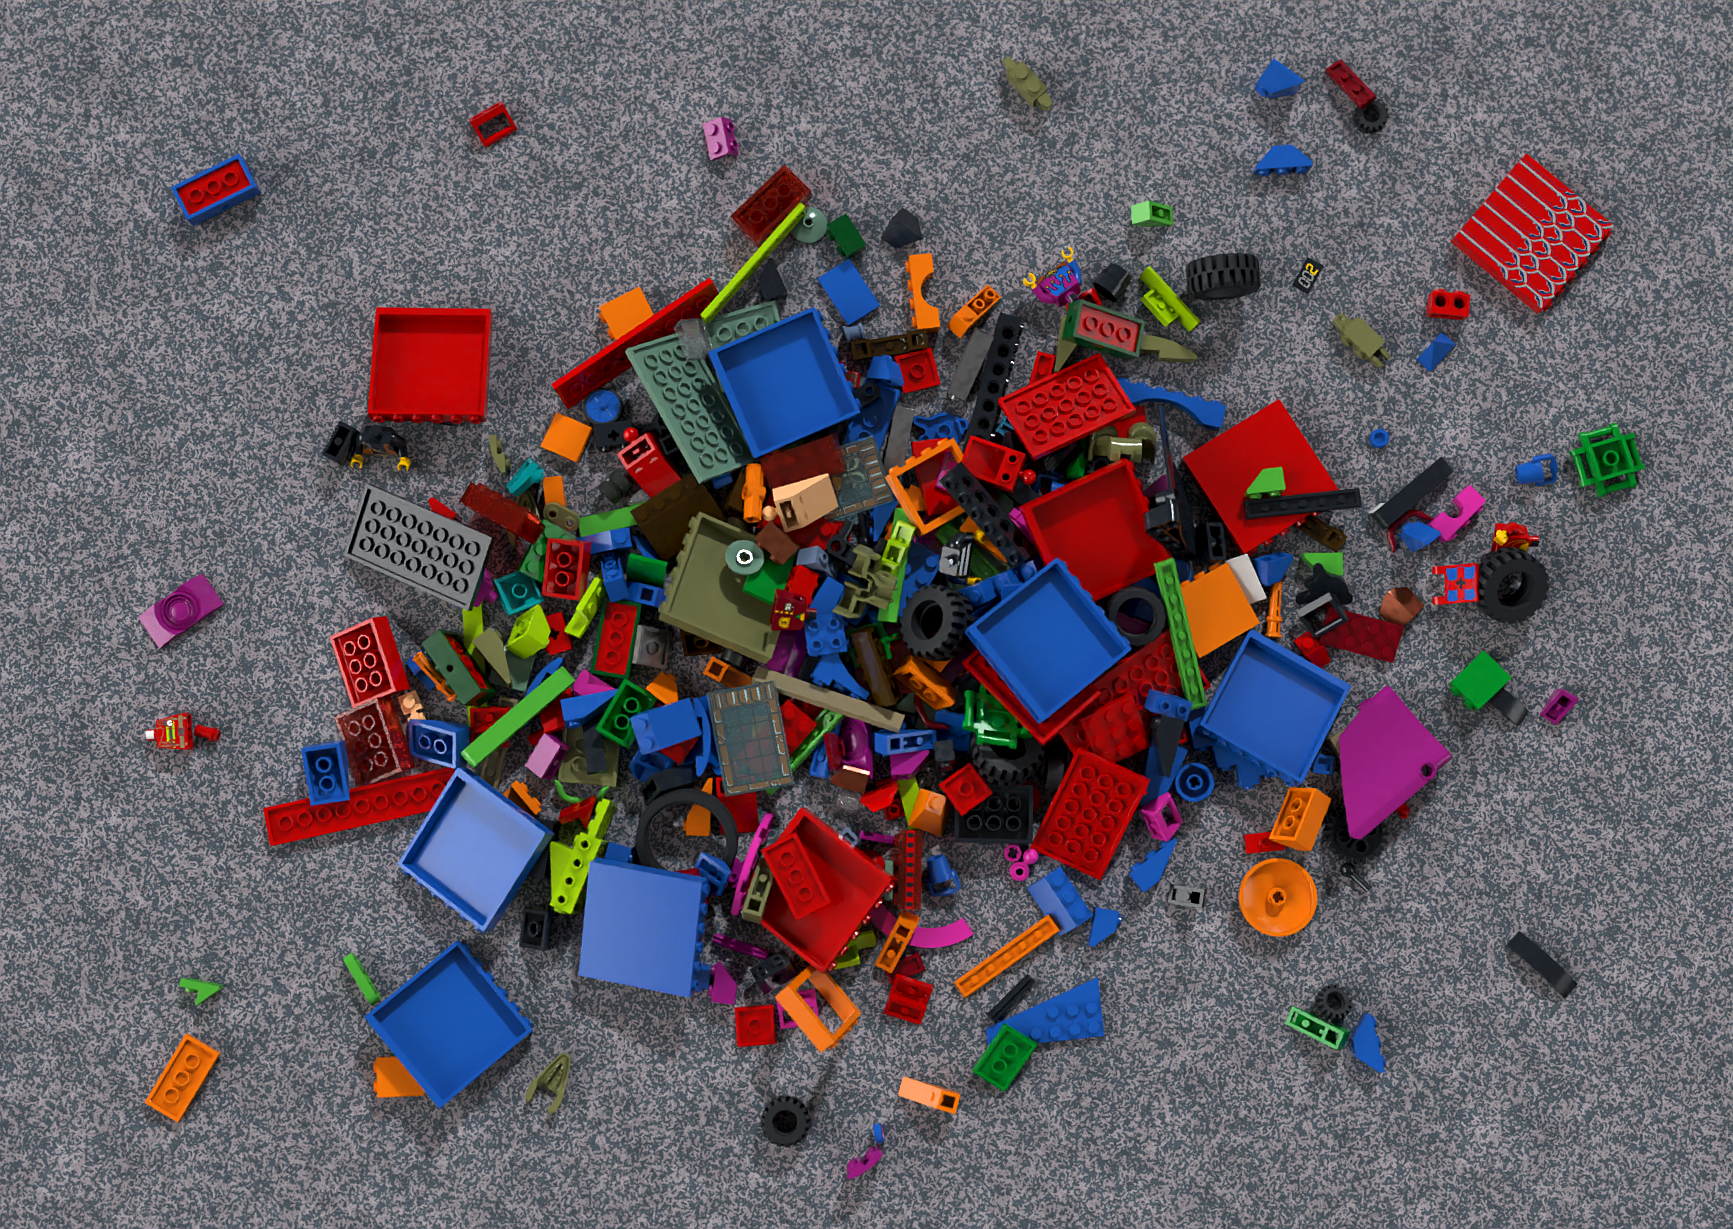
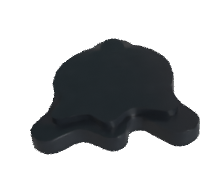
M1321 563L1314 564L1313 575L1304 580V586L1309 589L1295 596L1298 604L1311 603L1327 593L1336 594L1341 605H1348L1353 601V595L1348 590L1345 580L1336 574L1327 572Z

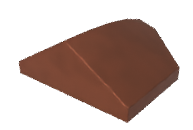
M1408 587L1392 588L1383 597L1379 614L1387 622L1404 626L1425 605Z
M843 765L841 770L832 776L830 783L864 794L870 771Z

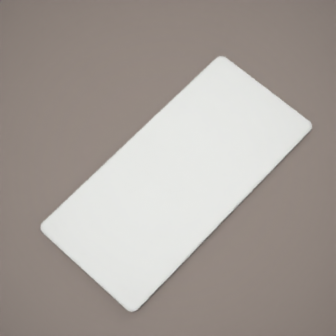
M1247 554L1226 561L1249 604L1267 598Z

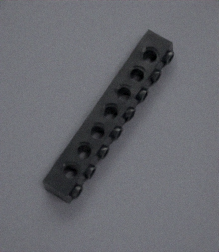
M1002 312L999 314L993 336L994 339L991 343L966 437L963 455L971 435L990 442L994 440L995 433L992 432L994 425H998L1000 414H997L998 407H1000L998 399L1004 397L1001 396L1003 389L1008 387L1010 378H1006L1007 373L1012 371L1015 361L1011 360L1012 354L1017 353L1019 342H1016L1017 335L1022 334L1024 324H1021V317ZM1004 332H1010L1012 334V338L1005 339L1002 334ZM1005 350L1008 356L1000 357L997 352ZM994 368H1001L1003 374L1000 376L993 373ZM989 386H996L998 392L995 394L988 391ZM991 404L993 411H985L983 405ZM980 422H986L989 428L987 430H981L978 424Z

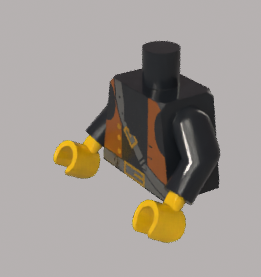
M367 425L364 431L356 435L353 447L355 455L352 456L351 467H353L354 462L360 463V468L362 467L363 457L361 454L367 456L400 457L401 459L397 465L398 470L401 471L403 465H405L408 471L411 461L406 457L408 456L406 441L392 427Z

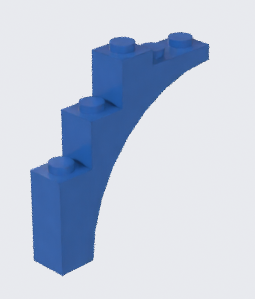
M1037 554L1015 569L1011 567L958 591L970 601L969 605L975 607L1001 595V587L1005 584L1025 583L1042 570L1044 564L1040 555Z
M829 576L826 577L808 608H817V616L834 614L832 611L837 606L838 599L845 586ZM838 653L815 656H821V659L810 675L813 678V683L820 687H823V685L827 687L833 682L835 688L840 691L846 690L850 693V697L862 701L867 699L870 693L861 687L847 672Z
M1206 706L1190 711L1186 725L1191 749L1197 748V752L1209 750L1208 746H1210L1215 768H1220L1221 771L1230 770L1232 765H1234L1238 787H1244V790L1256 788L1255 784H1260V775L1262 779L1273 777L1267 773V770L1262 767L1253 766L1248 759L1234 755L1232 750L1227 747L1222 748L1218 746L1216 741L1201 736L1199 731L1195 730Z

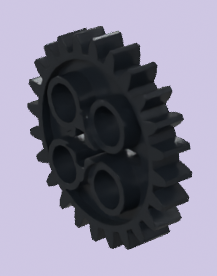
M1340 805V812L1333 810L1335 817L1328 816L1332 822L1325 823L1329 827V830L1324 831V833L1329 834L1325 841H1331L1328 849L1335 848L1333 855L1340 854L1339 860H1343L1346 857V863H1350L1352 859L1354 864H1358L1359 859L1362 864L1366 863V858L1369 861H1373L1372 854L1379 856L1377 850H1384L1381 843H1387V840L1383 839V836L1388 835L1387 832H1383L1387 825L1380 823L1373 829L1371 835L1367 834L1362 839L1353 838L1352 840V837L1349 835L1345 807ZM1341 831H1345L1347 834L1345 841L1339 839ZM1352 840L1350 847L1347 848V844ZM1358 841H1361L1364 846L1360 852L1356 849Z

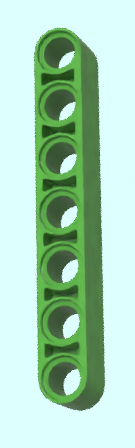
M562 666L460 754L473 769L476 768L570 688L576 680Z

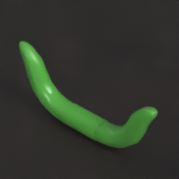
M554 780L559 797L566 803L574 805L587 799L567 795L562 784L558 780ZM605 786L599 791L596 796L595 805L602 801L609 786Z

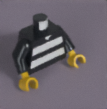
M978 529L974 534L973 532L956 533L950 541L943 545L939 561V572L945 573V577L950 583L967 584L970 586L975 584L976 580H981V578L975 576L967 577L969 575L974 540L982 544L988 541L982 538L985 534L981 529Z

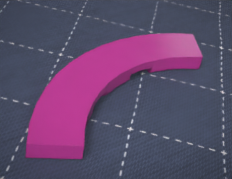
M766 812L749 848L732 904L731 914L737 916L744 906L749 886L750 871L754 870L758 859L757 851L759 846L764 844L771 831L774 817L772 813Z
M882 904L870 914L872 916L871 921L889 936L898 918L892 915ZM963 918L938 928L916 926L907 945L923 948L944 947L965 940L974 933Z

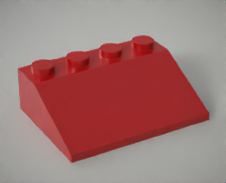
M387 616L370 618L330 636L353 709L410 689Z

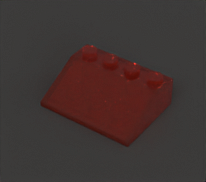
M391 695L375 698L334 716L341 739L345 741L347 757L357 787L375 784L416 768Z

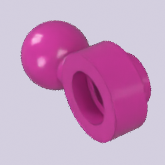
M1027 849L1023 854V861H1015L1011 864L1010 875L1014 880L1023 881L1028 877L1029 864H1034L1038 860L1036 850ZM1018 868L1023 869V873L1021 875H1018L1016 873V870Z

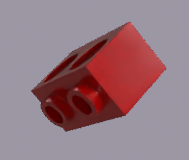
M1434 289V291L1428 294L1426 317L1464 321L1469 317L1470 294H1464V291H1453L1451 293L1446 292L1445 289ZM1435 299H1439L1442 302L1443 306H1437L1435 303ZM1454 301H1458L1461 304V309L1455 307Z

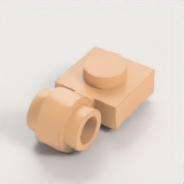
M416 690L397 697L404 715L411 714L407 718L408 722L410 719L426 720L423 712H418V710L423 709Z

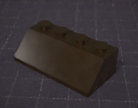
M875 624L853 631L849 638L850 644L857 651L856 660L859 667L862 666L865 684H869L871 701L875 702L876 706L879 707L896 704L901 694Z

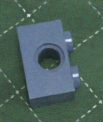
M819 546L804 548L798 551L796 566L800 564L819 574L818 584H822L828 576L837 580L839 564Z

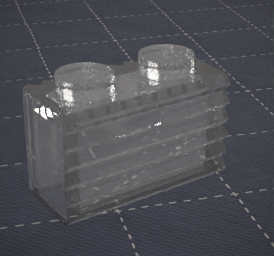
M700 318L680 320L673 327L687 362L704 360L708 357V352L713 350L711 342L708 341L705 326L700 321Z

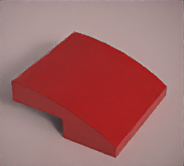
M510 706L471 707L470 744L509 712ZM510 739L500 748L510 747Z
M896 973L883 1013L920 1025L933 990V985Z

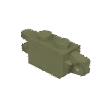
M1009 56L1002 61V65L1007 69L1008 82L1031 107L1037 105L1043 112L1050 111L1053 102L1047 94L1048 88L1023 61L1015 63Z
M1340 313L1332 321L1340 332L1341 342L1345 346H1350L1354 349V353L1359 359L1369 360L1375 367L1380 369L1383 364L1373 354L1377 352L1385 360L1391 358V355L1382 347L1385 340L1361 318L1351 320L1343 313Z

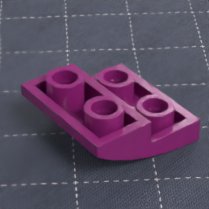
M876 1144L874 1148L870 1147L867 1150L864 1159L860 1156L856 1159L852 1158L846 1166L847 1178H855L870 1169L882 1157L883 1149Z

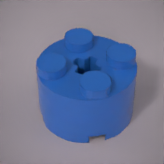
M1200 763L1185 764L1179 768L1172 782L1173 791L1184 801L1198 802L1211 794L1214 788V779L1206 766ZM1195 778L1194 781L1197 785L1191 787L1189 780Z

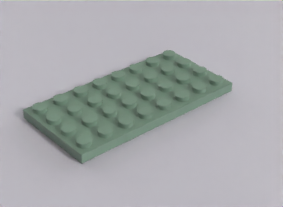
M687 330L630 347L625 351L699 484L739 470L748 464L757 463L760 458L754 460L734 412L723 393H721L718 384Z

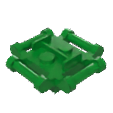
M1611 423L1608 427L1587 433L1585 431L1578 433V439L1582 447L1569 451L1570 457H1573L1580 479V488L1595 484L1598 498L1625 488H1636L1637 483L1633 472L1646 468L1644 463L1641 462L1634 440L1636 438L1635 434L1621 435L1617 423ZM1607 434H1612L1613 436L1611 439L1590 444L1589 441L1590 439ZM1585 453L1586 457L1584 459L1589 474L1592 475L1590 479L1587 478L1580 454ZM1619 476H1626V481L1605 487L1602 482Z
M981 683L979 693L971 690L965 691L966 709L962 729L976 732L977 745L985 743L1016 749L1017 737H1032V734L1024 726L1022 729L1017 728L1018 720L993 695L986 694L987 689ZM974 701L978 702L976 723L973 722Z

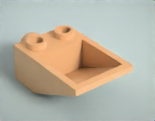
M828 473L772 489L776 508L766 506L762 510V517L766 521H773L779 515L784 532L803 528L839 507Z

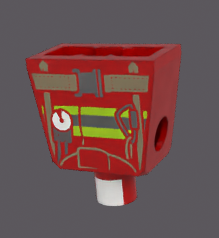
M181 713L156 720V729L146 730L147 741L157 740L158 748L194 750L191 713Z

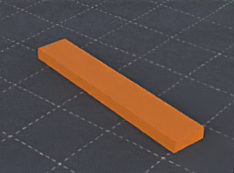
M1049 914L962 975L954 981V984L964 998L968 997L1059 932V928Z

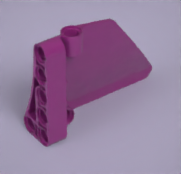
M1387 685L1372 698H1367L1358 705L1359 712L1339 736L1340 767L1347 824L1350 837L1355 839H1362L1434 778L1436 772L1452 759L1447 749L1421 724L1393 689ZM1424 766L1427 768L1426 775L1422 774V768Z

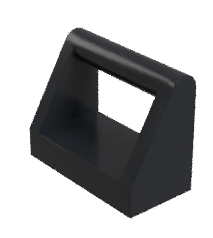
M1327 593L1297 610L1300 619L1314 639L1348 621V617L1337 595L1333 593ZM1333 606L1340 617L1316 630L1311 617Z

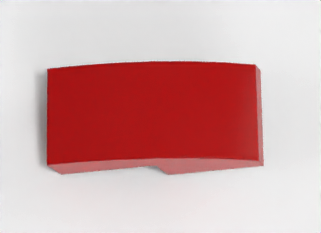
M892 776L875 781L876 787L878 788L893 782ZM898 792L895 798H893L891 806L883 808L887 821L905 816Z

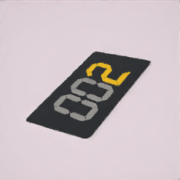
M1307 257L1292 286L1309 294L1324 265Z

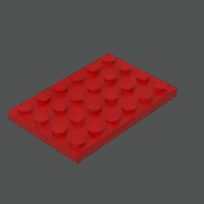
M1100 353L998 399L999 406L1033 461L1136 414L1135 407Z
M978 649L963 661L965 668L1043 746L1101 696V693L1090 683L1043 722L1038 724Z
M1078 746L1030 848L1101 880L1150 779Z

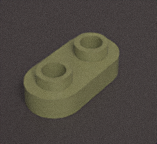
M549 502L545 505L543 516L547 521L566 531H574L579 527L580 517L576 512L557 502ZM555 511L556 515L552 516L549 514V512ZM572 520L574 523L569 525L566 521Z

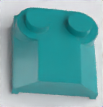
M529 457L505 487L510 493L518 497L534 483L538 484L544 478V469Z
M519 571L493 581L495 592L508 616L517 615L545 601L535 580Z

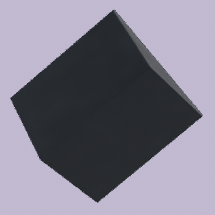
M524 908L519 947L540 951L549 950L554 911Z

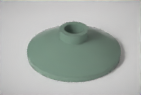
M805 207L806 214L791 230V233L800 242L815 243L825 235L827 220L819 209ZM810 220L812 224L806 225L805 222Z
M739 540L729 545L725 553V561L728 567L735 573L751 575L762 567L764 555L755 543Z

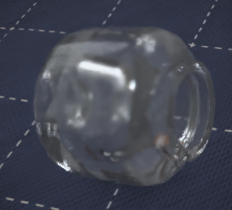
M843 788L840 792L836 793L834 807H837L839 813L855 815L858 810L863 808L860 802L861 795L858 792Z

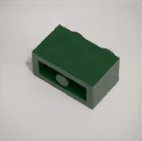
M846 213L827 224L826 236L830 242L834 241L837 246L836 251L841 258L844 257L845 260H848L866 250L865 241Z

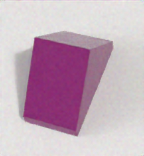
M1563 688L1556 689L1551 694L1540 715L1557 725L1578 702L1579 698Z

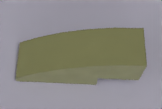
M1143 335L1139 353L1157 354V361L1195 363L1197 361L1198 355L1176 342L1151 335Z

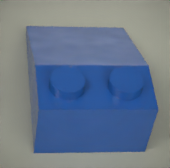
M690 697L637 713L630 718L642 755L702 735Z
M409 720V756L453 769L468 763L460 753L470 745V726L452 721Z
M337 740L318 743L301 748L311 806L350 800L348 758L345 741Z

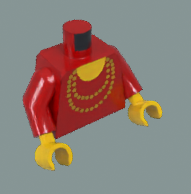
M1510 522L1509 524L1495 523L1491 551L1498 552V549L1502 547L1507 549L1509 547H1516L1527 552L1528 547L1539 546L1538 535L1529 536L1525 525Z

